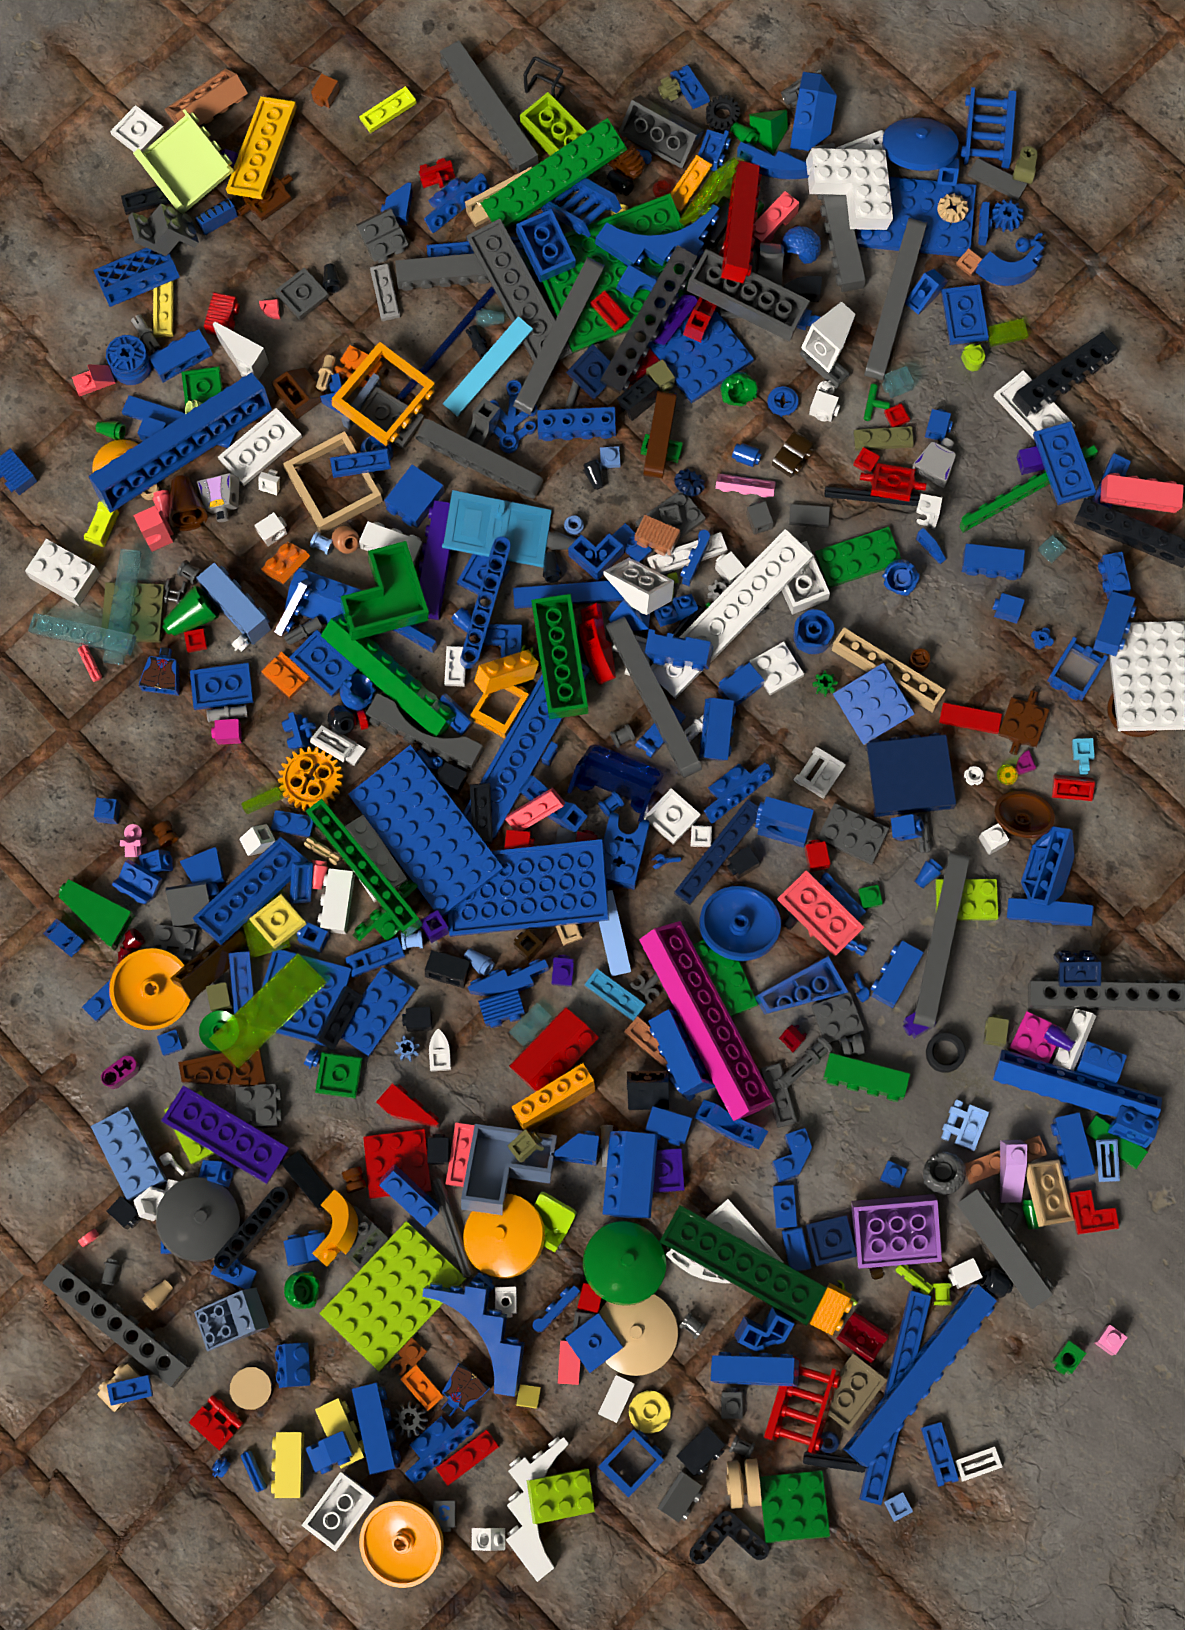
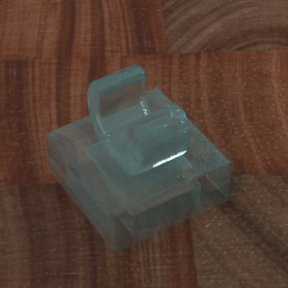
M1052 535L1038 548V551L1052 564L1066 551V547Z

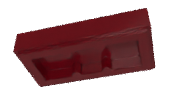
M649 349L645 358L641 356L637 362L641 365L635 375L631 373L628 380L631 381L629 386L645 376L648 367L660 361L651 349ZM620 367L619 373L622 376L626 375V369L624 367Z

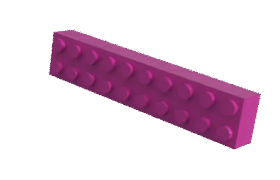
M681 921L654 928L639 939L732 1120L736 1121L757 1113L775 1102Z

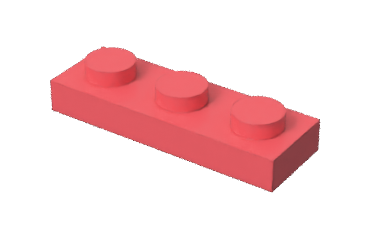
M551 788L508 814L505 820L515 831H523L562 808L565 802L555 789Z
M455 1123L446 1185L463 1187L475 1125Z

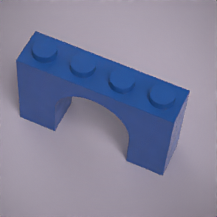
M766 796L765 802H760L755 825V828H758L757 835L804 848L814 810Z

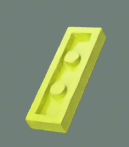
M405 86L360 115V121L371 134L417 104L416 99Z

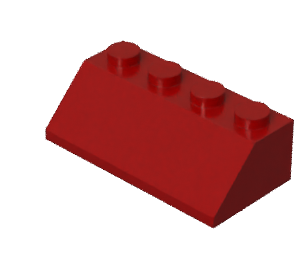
M564 1007L517 1056L509 1067L536 1092L564 1075L599 1037L583 1021Z

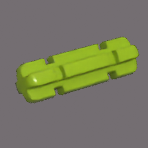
M908 1265L897 1266L895 1271L900 1276L904 1275V1279L916 1289H921L920 1292L922 1294L928 1295L932 1291L933 1286L929 1282L925 1283V1279L913 1269H908Z

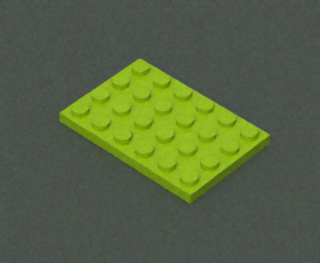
M406 1221L319 1314L380 1372L444 1304L434 1299L422 1297L423 1288L432 1282L443 1284L442 1287L446 1288L461 1286L466 1278Z

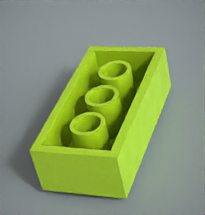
M549 92L520 114L521 127L550 156L587 132Z

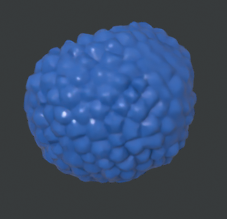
M797 226L788 230L782 240L785 252L799 255V259L804 264L816 261L821 251L820 237L807 227Z

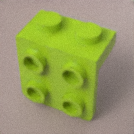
M541 1192L534 1207L540 1213L544 1223V1247L556 1252L565 1239L577 1212L551 1195Z

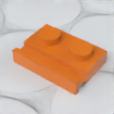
M280 652L261 671L266 678L290 699L304 686L307 680H310V677L283 652Z

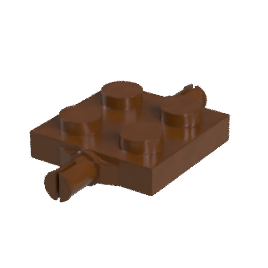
M288 173L279 180L272 174L263 199L241 196L245 201V205L237 210L238 214L242 217L251 211L262 222L292 200L284 187L293 181L291 175Z
M1030 691L1027 701H1021L1012 697L1010 699L998 736L1013 742L1009 751L1010 754H1013L1014 751V755H1017L1020 745H1029L1037 748L1049 709L1035 704L1038 696L1036 691L1035 693Z

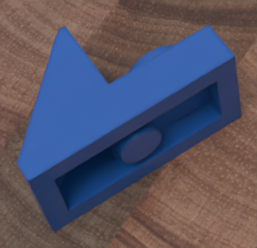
M339 373L331 375L333 382L329 383L331 394L322 395L320 398L322 404L344 415L332 406V397L342 387Z

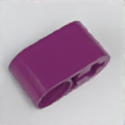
M123 1056L102 1072L101 1081L108 1088L117 1089L139 1072L140 1065L133 1057ZM128 1062L131 1064L130 1070H128L126 1066ZM118 1069L124 1074L123 1076L117 1071ZM111 1074H116V1081L109 1084L108 1077Z

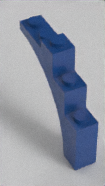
M713 204L693 224L665 235L647 236L633 234L606 223L597 235L595 244L627 266L631 265L632 267L636 266V264L640 265L645 255L663 267L670 259L677 245L696 255V260L699 261L705 252L703 250L704 242L702 241H704L709 233L707 230L709 226H714L720 217L718 216L719 208Z
M472 1281V1283L465 1286V1290L460 1286L442 1287L443 1284L434 1282L425 1286L422 1297L440 1301L454 1308L466 1317L481 1335L492 1360L494 1393L515 1397L519 1391L525 1342H519V1339L515 1337L504 1339L507 1314H503L502 1310L489 1309L487 1311L490 1286L484 1285L485 1282Z

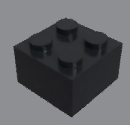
M707 1426L676 1457L693 1476L696 1473L700 1476L709 1468L707 1463L712 1458L716 1461L725 1452L722 1449L725 1444Z

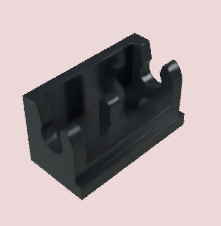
M647 375L643 376L617 398L623 412L626 410L629 419L633 421L656 402L659 387Z
M431 950L425 967V977L464 988L470 970V961Z

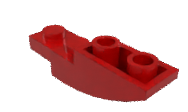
M595 603L581 610L583 623L578 626L588 663L598 684L601 685L616 678L611 642L607 641L605 636L601 605Z

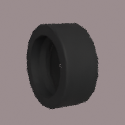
M949 1032L935 1035L929 1041L925 1051L929 1065L934 1070L942 1073L956 1070L963 1063L966 1055L963 1041L957 1035ZM949 1041L956 1046L958 1055L953 1063L944 1065L935 1059L933 1050L937 1043Z

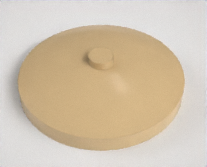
M653 1294L647 1300L629 1306L616 1305L607 1301L601 1308L599 1313L624 1346L623 1349L606 1361L611 1368L622 1374L642 1376L658 1370L670 1359L677 1344L678 1327L672 1310L661 1298Z

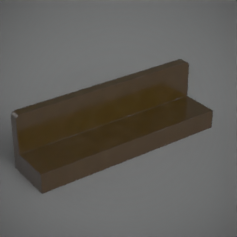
M237 930L222 945L216 940L212 941L170 979L173 984L183 989L190 1000H194L206 989V986H210L230 968L229 953L248 952L251 950V947L241 931Z

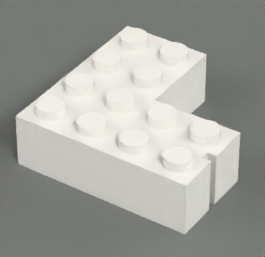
M812 148L806 159L807 175H809V194L846 195L850 229L887 230L893 220L886 151Z

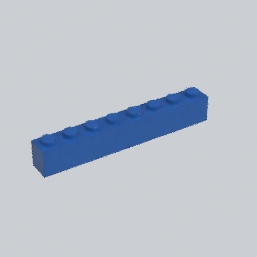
M1001 1049L995 1066L993 1080L1001 1084L1012 1085L1021 1090H1028L1041 1096L1058 1099L1061 1102L1094 1110L1103 1115L1107 1114L1117 1117L1119 1108L1124 1106L1157 1120L1161 1111L1162 1097Z

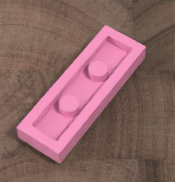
M718 474L715 489H720L723 492L736 491L744 495L751 493L758 494L761 497H773L776 482Z

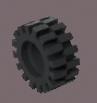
M719 95L718 99L714 97L713 101L710 100L708 102L706 122L711 129L714 127L716 132H718V129H721V133H724V129L730 132L733 124L739 123L740 107L737 101L734 102V98L731 97L729 100L727 95H725V98ZM720 109H725L730 112V116L726 119H720L716 116V112Z

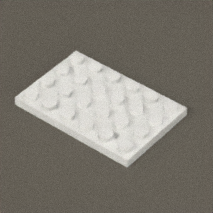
M1185 621L1131 622L1128 634L1124 633L1122 637L1126 639L1123 650H1118L1117 656L1109 655L1118 731L1185 730Z

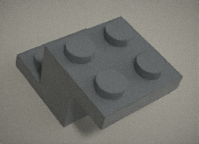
M160 204L148 219L143 215L133 212L128 217L135 243L164 256H167L179 241L194 248L199 243L192 218L188 214L176 211L171 206L167 207Z

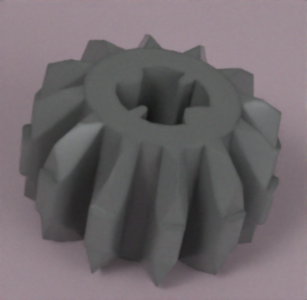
M409 1401L408 1409L404 1403H401L400 1407L403 1411L394 1410L396 1414H399V1418L392 1417V1421H399V1423L393 1428L396 1430L402 1427L399 1435L403 1436L407 1430V1437L411 1438L412 1430L416 1436H419L420 1433L417 1428L426 1429L421 1424V1421L428 1422V1418H421V1415L425 1414L426 1410L423 1409L418 1412L421 1404L417 1403L413 1409V1402ZM409 1413L410 1416H415V1419H413V1425H410V1423H405V1420L407 1419L406 1415Z

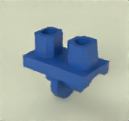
M291 712L288 714L289 718L282 721L284 731L288 733L293 731L294 734L293 737L287 739L288 748L292 750L299 748L307 750L308 746H310L308 738L313 736L311 731L316 729L315 723H309L308 718H303L301 714L296 715L295 712Z

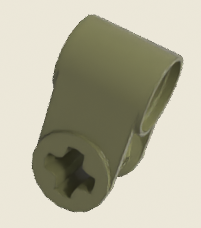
M1031 146L1022 148L1014 169L1013 180L1032 184L1036 171V149Z

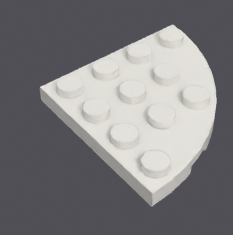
M729 1199L706 1218L707 1221L784 1263ZM672 1249L666 1253V1256L674 1264L695 1277L710 1282L730 1283Z

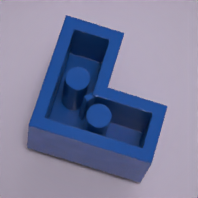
M608 534L596 547L583 535H580L568 548L569 557L597 581L604 575V571L609 569L624 554V546L611 534Z

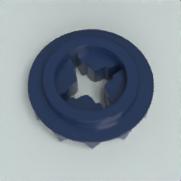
M688 468L685 471L680 470L675 476L674 482L677 489L685 495L697 496L705 488V481L701 479L702 475L695 474V471L690 472Z

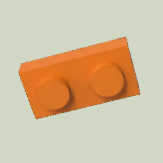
M417 1365L401 1378V1381L427 1411L444 1398Z

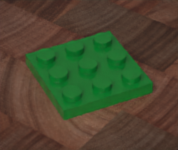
M822 1471L759 1477L766 1543L830 1537Z

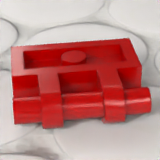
M212 1395L208 1399V1402L213 1406L212 1409L209 1411L202 1406L189 1423L213 1446L221 1451L235 1435L229 1430L232 1424L237 1429H240L244 1423L238 1418L239 1415L235 1411L232 1413L225 1406L223 1400H218ZM218 1412L227 1419L224 1424L215 1417Z

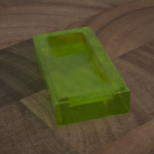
M1024 319L987 327L990 347L1028 338Z
M276 787L242 802L241 805L245 813L249 814L279 801L283 797L279 788Z

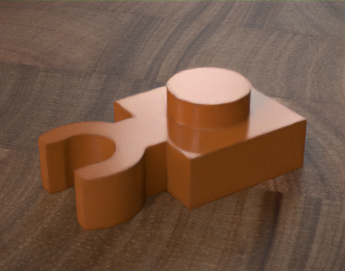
M411 1338L397 1353L402 1358L394 1361L390 1368L393 1369L396 1365H401L402 1371L398 1374L401 1377L406 1373L407 1365L409 1364L411 1367L417 1365L427 1351Z

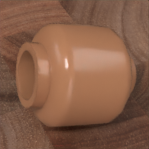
M340 526L332 534V543L340 552L349 554L356 551L359 547L360 537L352 528Z

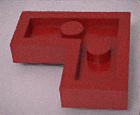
M1091 1190L1069 1193L1077 1235L1119 1229L1116 1208L1095 1210Z

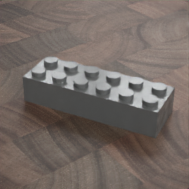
M706 249L689 279L687 291L790 342L807 311L810 300L753 272L750 273V276L745 277L744 283L721 278L723 257Z
M978 1188L958 1202L957 1205L1031 1309H1034L1053 1295L1054 1291L1052 1289L1055 1286L1048 1276L1045 1278L1040 1273L1042 1268L1035 1259L1031 1260L1027 1254L1030 1251L1026 1245L1016 1240L1015 1236L1017 1233L1010 1224L1006 1226L1002 1220L1004 1215L998 1207L994 1208L989 1201L992 1198L985 1189L981 1191Z

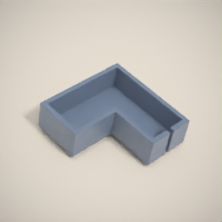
M475 1124L461 1196V1210L503 1216L509 1178L550 1184L557 1135L537 1133L543 1140L541 1144L545 1149L543 1151L536 1149L521 1163L507 1145L521 1134L522 1130Z

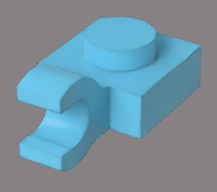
M1093 738L1073 739V760H1079V774L1088 775V771H1090L1089 760L1094 759Z

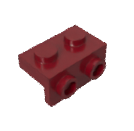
M853 1312L836 1339L872 1363L889 1335L880 1327H876L868 1322L864 1316Z

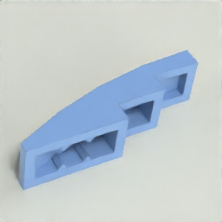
M609 890L607 893L610 921H600L599 926L611 976L631 972L613 891Z

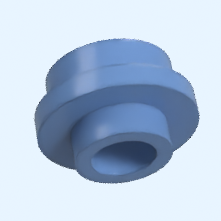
M570 516L565 520L564 528L567 533L577 535L582 532L584 523L580 517ZM573 523L578 525L576 528H571Z

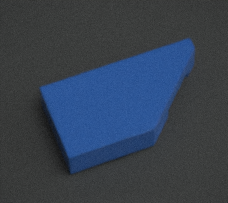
M924 528L918 531L916 540L939 564H942L946 558L938 543Z

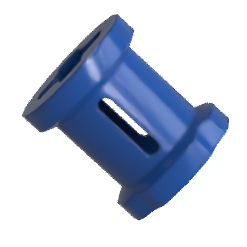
M615 791L603 802H598L600 809L607 817L619 806H624L622 799Z

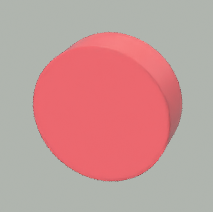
M93 1229L78 1240L82 1247H85L98 1238L99 1233L96 1229Z

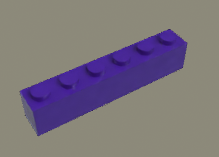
M435 500L433 507L429 509L428 517L431 518L430 525L426 526L425 536L428 538L427 543H423L422 547L424 560L423 562L420 561L419 573H421L419 583L429 611L428 619L439 620L452 550L442 548L450 503Z

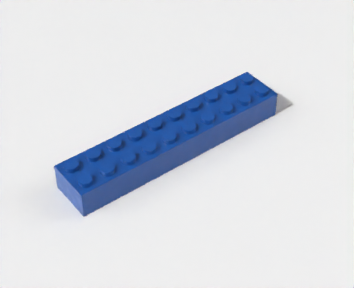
M251 372L236 383L226 387L214 397H210L203 404L193 408L184 416L177 418L170 425L160 429L151 437L144 439L137 446L127 450L126 453L111 460L104 467L94 471L93 474L89 475V479L100 501L110 513L272 410L264 386Z

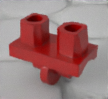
M445 158L437 160V165L431 167L428 164L421 165L418 172L423 188L438 184L439 188H443L444 181L455 178L451 160L447 161Z

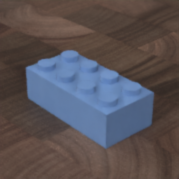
M213 563L196 578L206 595L254 645L271 630L267 614L261 607L257 609L251 596L248 593H243L242 587L235 579L231 580L228 576L229 573L222 565L218 567Z
M126 1107L91 1126L127 1200L132 1202L149 1187L158 1188L167 1183L168 1180L132 1109Z

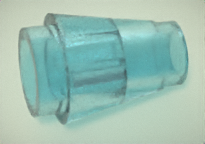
M483 308L476 310L477 326L483 328L504 324V312Z

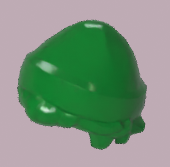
M744 372L730 375L723 381L720 387L722 400L729 405L745 406L748 401L752 402L757 397L758 387L756 381Z
M312 1271L295 1272L285 1282V1298L291 1306L297 1309L315 1307L318 1300L320 1282L313 1275Z

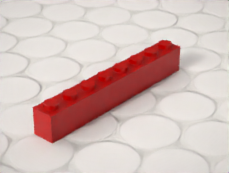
M738 160L732 176L721 278L744 283L745 277L750 276L752 265L749 263H751L753 258V251L751 250L755 242V238L752 237L755 234L756 225L753 224H755L758 214L755 211L757 210L759 199L756 198L759 196L760 187L758 185L760 184L762 174H759V165Z

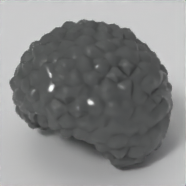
M938 1152L937 1155L935 1154L927 1160L923 1168L924 1184L937 1194L947 1195L959 1190L966 1180L965 1163L956 1154L949 1152Z

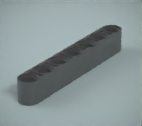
M423 419L415 435L416 440L526 497L535 498L542 485L543 479L539 475L429 419Z

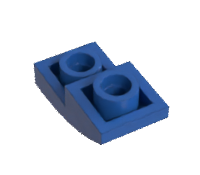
M692 594L673 598L672 605L656 609L654 615L660 627L686 618L697 611L698 606Z

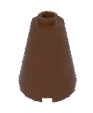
M184 475L176 476L171 481L169 524L172 528L174 526L179 527V531L198 529L204 520L206 523L208 518L207 511L190 478Z

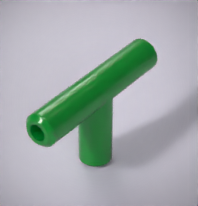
M871 384L863 418L865 421L871 420L874 407L881 409L890 408V402L876 400L877 384Z

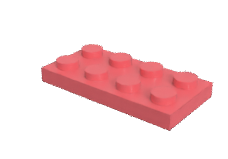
M807 870L777 899L834 956L864 929V926Z

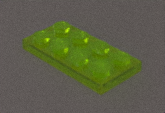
M734 157L710 175L680 218V223L684 226L690 221L694 223L700 214L705 215L710 210V203H713L719 197L718 192L723 190L728 184L726 180L730 179L736 172L735 167L739 162Z

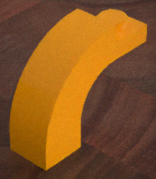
M335 1189L321 1204L332 1216V1228L328 1236L312 1253L325 1266H328L340 1251L345 1255L348 1253L358 1232V1217L355 1209Z

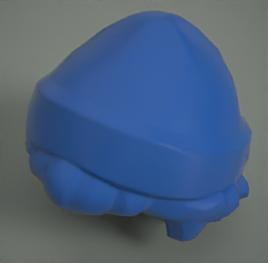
M904 559L894 560L888 564L882 575L885 579L884 586L896 594L908 596L917 585L919 573L911 562Z
M357 673L353 675L348 674L341 684L340 697L348 708L359 711L372 703V697L376 689L365 675Z

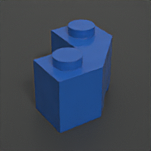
M805 1128L788 1133L784 1137L790 1155L772 1162L778 1183L798 1177L812 1149Z
M772 1307L763 1325L744 1316L734 1335L738 1343L754 1351H759L773 1344L784 1343L794 1326V1322L790 1316Z
M345 1431L329 1436L317 1444L306 1448L314 1471L321 1472V1474L332 1471V1466L337 1463L341 1466L350 1462L349 1457L354 1456Z

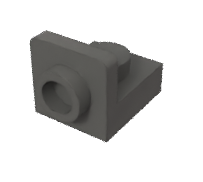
M725 1388L726 1392H721V1419H743V1392H738V1388Z

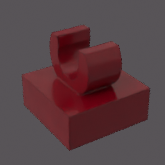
M791 1024L779 1039L794 1053L806 1040L807 1033L805 1032L802 1035L797 1030L800 1026H793Z

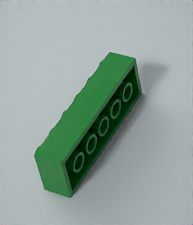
M571 594L533 599L531 602L549 720L589 714Z

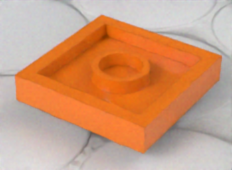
M287 541L272 558L266 561L261 570L266 575L284 584L310 555L305 550Z

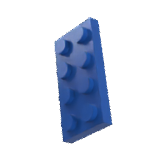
M1071 421L1035 431L1033 437L1057 505L1095 495L1096 490Z
M382 967L363 993V998L341 1038L370 1057L416 992V989Z

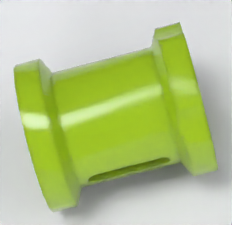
M933 1284L936 1299L934 1305H952V1301H950V1288L952 1284Z

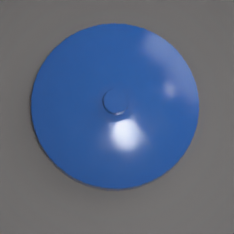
M907 118L891 124L885 130L882 141V148L886 151V156L892 162L901 167L917 171H931L949 165L956 158L959 146L958 138L952 129L941 122L927 118Z
M732 886L715 892L706 900L701 910L699 927L704 941L714 952L731 960L749 961L764 956L774 947L780 934L781 919L776 906L766 895L749 887Z

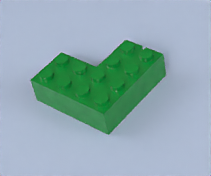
M403 541L369 550L368 562L376 587L341 596V608L345 621H347L352 641L428 621L429 611L407 542Z

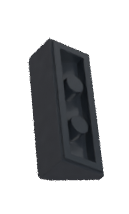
M296 1152L284 1160L281 1165L315 1207L322 1212L324 1208L321 1204L332 1192L302 1155Z

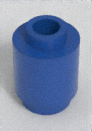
M737 443L732 458L736 459V462L754 467L755 464L759 465L762 454L759 453L760 449Z

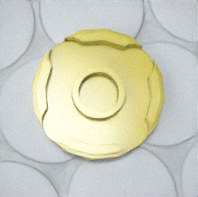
M656 1391L639 1393L633 1398L629 1406L631 1423L637 1430H641L643 1433L653 1434L661 1431L670 1419L671 1409L669 1402L662 1394Z

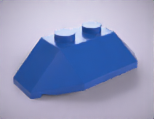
M803 72L790 149L810 151L812 147L831 134L837 95L821 74Z
M1052 827L1047 834L1043 835L1032 845L1021 880L1022 887L1030 903L1049 906L1063 894L1075 857L1071 829Z

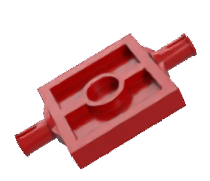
M877 463L873 474L861 472L860 480L871 482V495L903 501H910V496L914 489L925 491L927 483L915 481V469Z

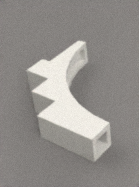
M557 1437L548 1444L550 1449L545 1453L541 1450L532 1457L533 1462L531 1464L526 1457L522 1460L518 1457L509 1464L511 1469L508 1472L524 1492L520 1494L517 1491L508 1499L510 1503L507 1506L521 1523L522 1527L519 1529L518 1526H515L507 1533L509 1538L506 1541L537 1582L555 1567L545 1552L538 1524L532 1523L526 1480L546 1476L556 1457L569 1445L564 1437L561 1440Z

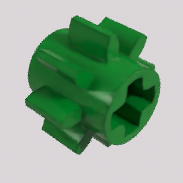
M826 671L821 676L816 674L815 678L817 681L813 682L812 685L817 687L816 694L822 693L824 697L829 692L833 694L835 692L833 687L838 684L837 681H833L834 674L828 675ZM826 681L828 687H824V684L822 682Z

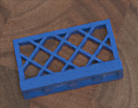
M144 248L94 269L93 271L109 307L180 278L170 254L167 256L154 254L155 251ZM144 257L142 262L136 261L138 258ZM150 259L156 260L154 264H148ZM127 265L124 270L119 269L120 266ZM133 266L139 267L136 272L130 271ZM110 272L107 277L100 276V274ZM115 273L121 274L119 279H113Z

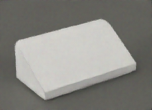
M616 1375L598 1414L617 1423L635 1384Z

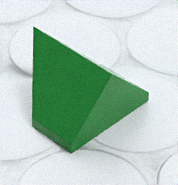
M787 110L749 114L750 128L757 131L759 135L758 141L773 156L788 129Z

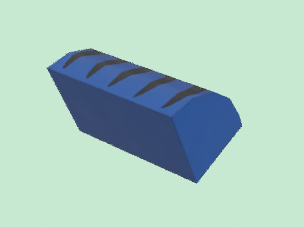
M227 198L197 215L195 220L203 233L207 235L238 216L235 206Z

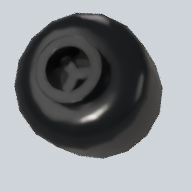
M337 705L328 713L327 721L336 733L347 734L354 729L356 718L348 707Z
M992 1267L989 1270H985L982 1274L980 1285L990 1295L1002 1298L1012 1291L1013 1282L1005 1271Z

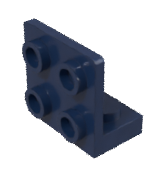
M1062 950L1059 951V954H1053V958L1059 965L1058 985L1060 987L1101 986V961L1092 951L1080 950L1079 953H1071V951Z

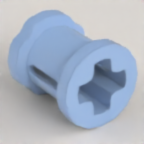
M315 532L310 542L311 548H318L324 551L326 555L331 553L334 545L332 538H326L319 532Z
M418 930V933H412L407 938L401 932L403 950L410 947L423 948L421 930Z

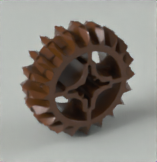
M618 134L627 150L608 162V164L616 172L634 180L645 169V161L636 149V146L629 142L626 137Z

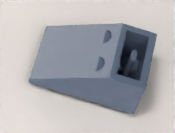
M257 1288L241 1290L194 1311L207 1351L248 1337L270 1327Z

